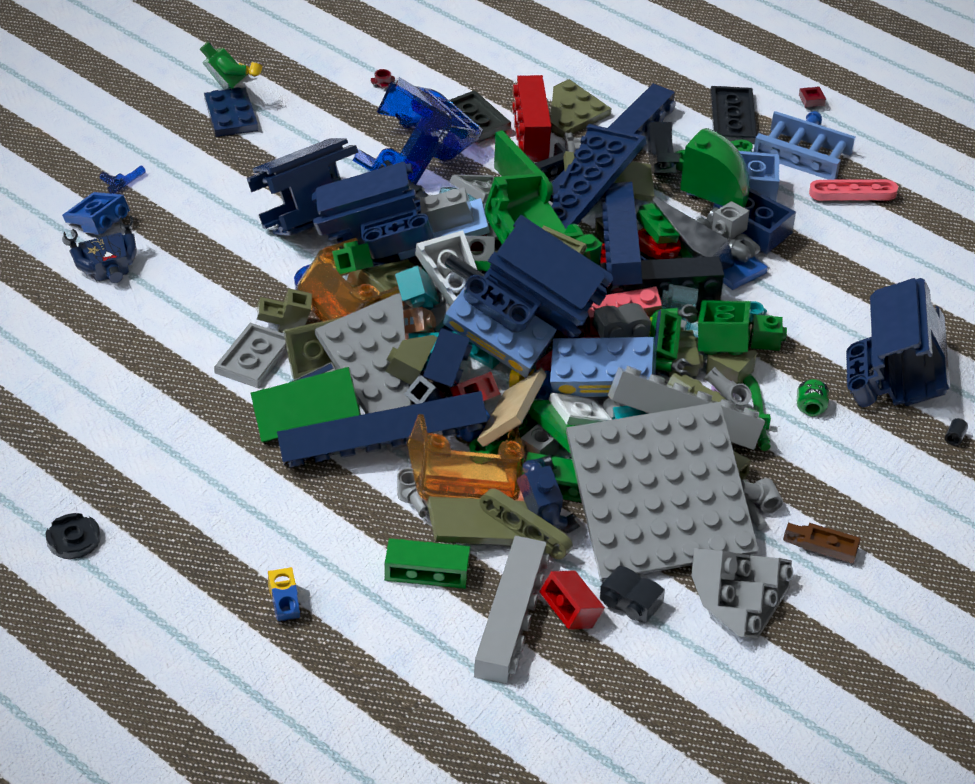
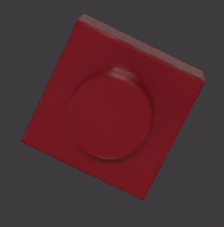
M820 86L799 89V97L804 107L825 105L826 97Z

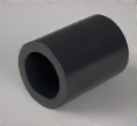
M960 418L953 419L946 432L945 441L949 445L959 446L968 430V423Z

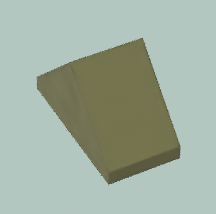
M752 350L743 352L740 355H731L728 352L708 354L705 373L707 375L716 367L730 381L733 380L736 384H742L743 380L754 372L757 352Z

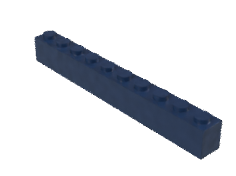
M653 83L608 128L647 136L648 123L663 122L664 118L674 111L676 101H674L675 92ZM565 170L551 182L553 193L549 201L552 203L554 194H557L560 189L559 184Z

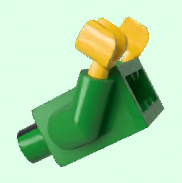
M209 41L199 49L206 57L202 62L223 89L234 88L248 74L253 77L261 74L263 67L261 64L251 62V66L238 64L224 48L215 49Z

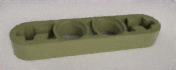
M490 489L480 498V507L486 514L519 536L547 542L546 553L550 554L551 557L563 559L572 550L573 544L569 536L497 489ZM510 512H514L520 521L513 519ZM532 526L538 528L542 536L537 535L533 531Z

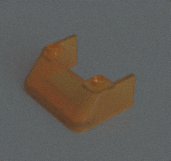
M356 238L321 249L298 282L299 291L312 293L311 310L321 321L347 316L400 293L398 286L383 292H379L369 284H362L353 288L342 277L350 272L340 274L336 270L332 251L344 249V243L358 241Z
M418 414L407 445L416 490L421 498L427 501L429 496L480 499L488 490L497 489L513 500H518L520 488L517 479L522 476L525 455L518 426L509 431L505 442H502L499 446L498 454L451 450L449 441L444 436L427 433L424 415Z

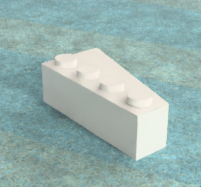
M463 230L416 244L415 255L449 306L453 304L461 293L467 280L445 267L446 259L453 254L477 270Z

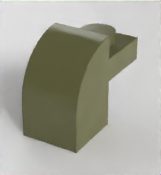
M288 288L284 302L260 297L256 320L277 324L278 332L284 333L283 330L304 326L311 312L312 293Z

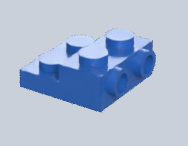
M93 192L62 214L65 223L81 225L83 232L99 235L110 229L113 223L119 222L120 217L122 219L126 217L130 209L124 195Z

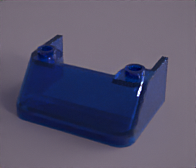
M399 77L395 89L412 98V110L421 116L420 121L400 153L392 148H385L378 154L377 158H374L358 149L359 153L353 155L352 161L369 171L379 169L381 164L386 166L384 164L386 160H389L392 164L400 162L411 163L413 173L408 174V179L416 185L451 129L452 118L428 93Z
M391 81L377 110L378 114L396 117L399 120L398 123L403 127H417L430 139L423 155L438 158L442 161L455 158L477 141L483 132L481 127L443 94L430 88Z

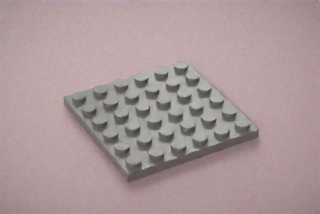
M721 402L566 428V435L600 582L605 581L618 566L627 567L638 575L693 565L694 549L721 550L744 555L758 553L759 549Z

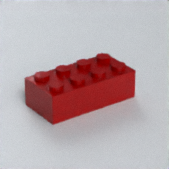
M517 75V84H513L515 102H512V115H514V128H516V141H518L517 146L533 162H540L549 158L551 121L543 75Z

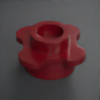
M379 69L374 73V78H371L370 82L377 84L380 88H388L391 82H395V77L391 76L389 70Z

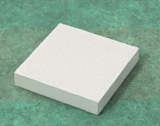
M558 393L550 394L549 401L566 424L584 425L612 420L595 398Z

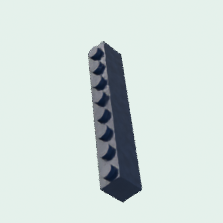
M632 182L613 183L601 197L607 271L613 276V286L642 284Z
M482 391L277 431L283 464H289V468H295L305 465L304 461L315 459V463L329 461L332 455L340 454L341 458L356 455L355 451L366 449V453L379 451L382 445L391 444L392 448L407 445L406 441L417 439L418 443L430 441L433 435L442 434V437L455 436L458 434V430L467 429L468 432L483 430V425H487L488 420Z

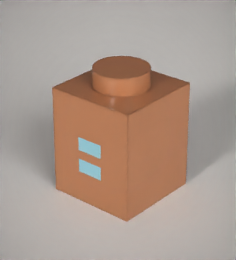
M424 307L403 310L405 339H408V334L434 333L436 318L433 312Z

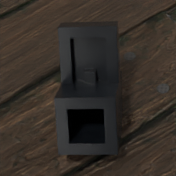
M419 374L412 385L409 384L408 390L404 393L415 404L447 397L421 374Z

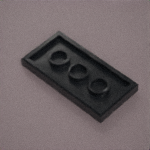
M711 86L710 100L713 131L721 134L729 141L747 140L755 144L757 130L753 88Z

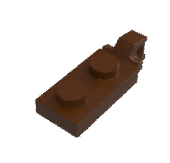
M789 522L783 538L784 541L800 548L802 547L803 549L853 564L861 541L860 537L809 523L808 526H799Z

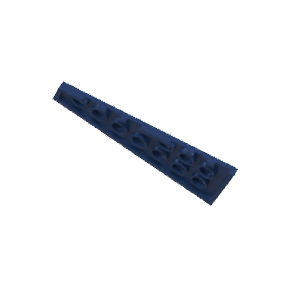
M592 124L586 127L587 132L580 140L581 145L579 149H576L574 152V160L568 165L559 184L560 189L557 194H554L551 206L565 229L570 224L578 225L647 144L646 136Z

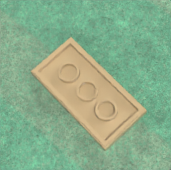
M542 368L504 391L487 425H485L478 438L482 446H487L522 424L547 374Z

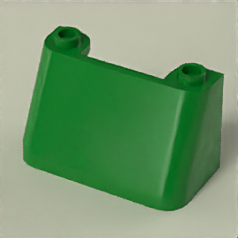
M544 173L494 177L485 204V215L501 244L505 242L513 231V225L520 215L541 228L546 226L574 239L584 234L577 224H570L565 229L549 204V199L553 193V186Z

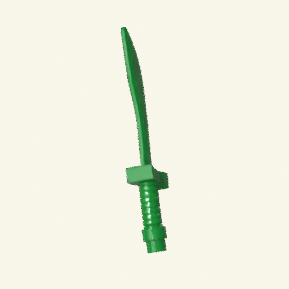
M749 374L743 380V383L751 390L754 410L758 411V416L765 421L757 443L761 450L767 451L771 448V441L766 430L769 431L771 416L770 414H764L759 384L754 376Z

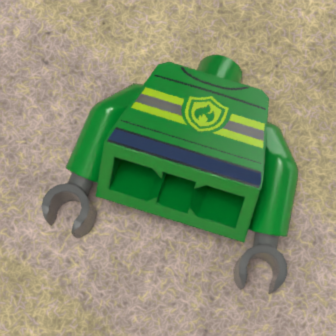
M686 304L682 310L678 308L658 309L649 318L651 320V327L648 337H654L656 370L666 372L676 370L682 376L684 374L691 376L688 371L683 370L686 366L692 367L691 363L686 359H680L676 363L674 360L677 359L682 317H685L689 323H694L698 320L697 316L693 314L698 311L692 304Z

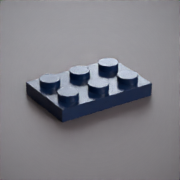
M235 87L220 91L213 90L204 93V101L215 137L258 131V123L246 87Z

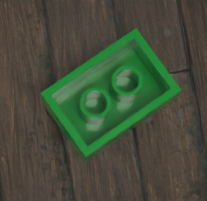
M702 301L698 320V351H704L705 354L709 355L717 354L718 352L740 355L743 352H748L751 329V301Z

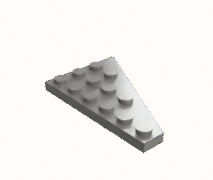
M400 293L315 329L316 337L337 370L345 367L350 368L357 400L365 414L411 405L410 399L404 394L408 390L409 384L386 372L390 364L386 359L393 347L398 349L402 340H405L403 306ZM413 440L406 441L407 445L412 443ZM391 444L385 445L390 453L404 447L392 448Z

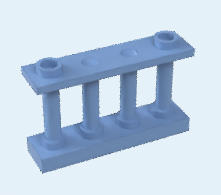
M774 111L771 124L772 132L769 136L760 133L756 136L753 152L779 154V164L827 180H836L841 161L838 158L841 154L852 155L856 136ZM780 134L792 137V139L788 143L779 140L778 137ZM801 140L812 144L810 149L797 145ZM824 147L833 151L828 156L819 153V149Z

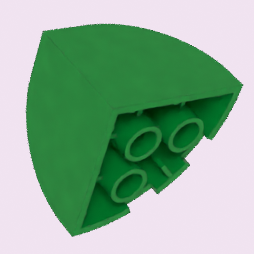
M709 128L701 129L685 147L680 190L721 206H725L732 201L745 208L748 202L750 179L747 165L742 155L721 134Z

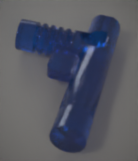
M140 165L125 176L119 173L114 177L103 171L99 178L110 185L107 187L108 192L115 194L136 178L145 174L146 170Z

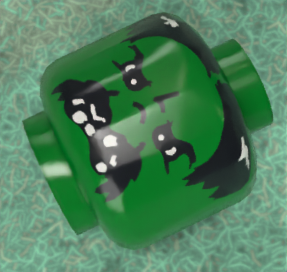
M809 379L799 384L796 399L798 409L808 416H817L824 413L829 406V388L827 385L816 379Z

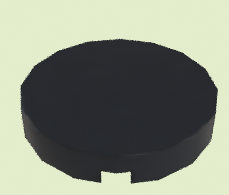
M81 513L65 514L51 522L52 526L49 529L47 528L45 532L47 547L51 553L65 559L82 558L92 553L98 547L101 540L98 523L90 516L89 518L83 517Z

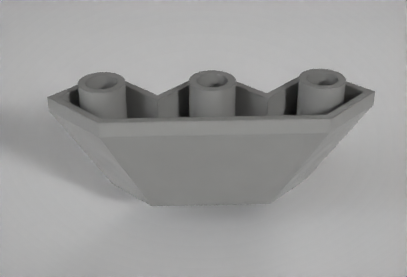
M694 549L692 578L703 607L739 637L758 639L790 588V581L793 577L792 560L749 556L721 550Z

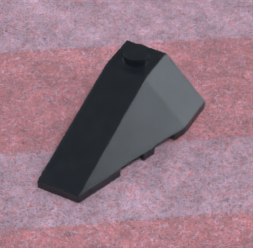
M657 197L653 199L656 210L660 211L661 215L679 234L678 239L693 258L719 256L722 269L730 268L735 264L727 238Z

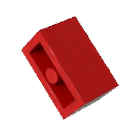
M551 571L539 591L568 630L593 628L605 609L576 571Z

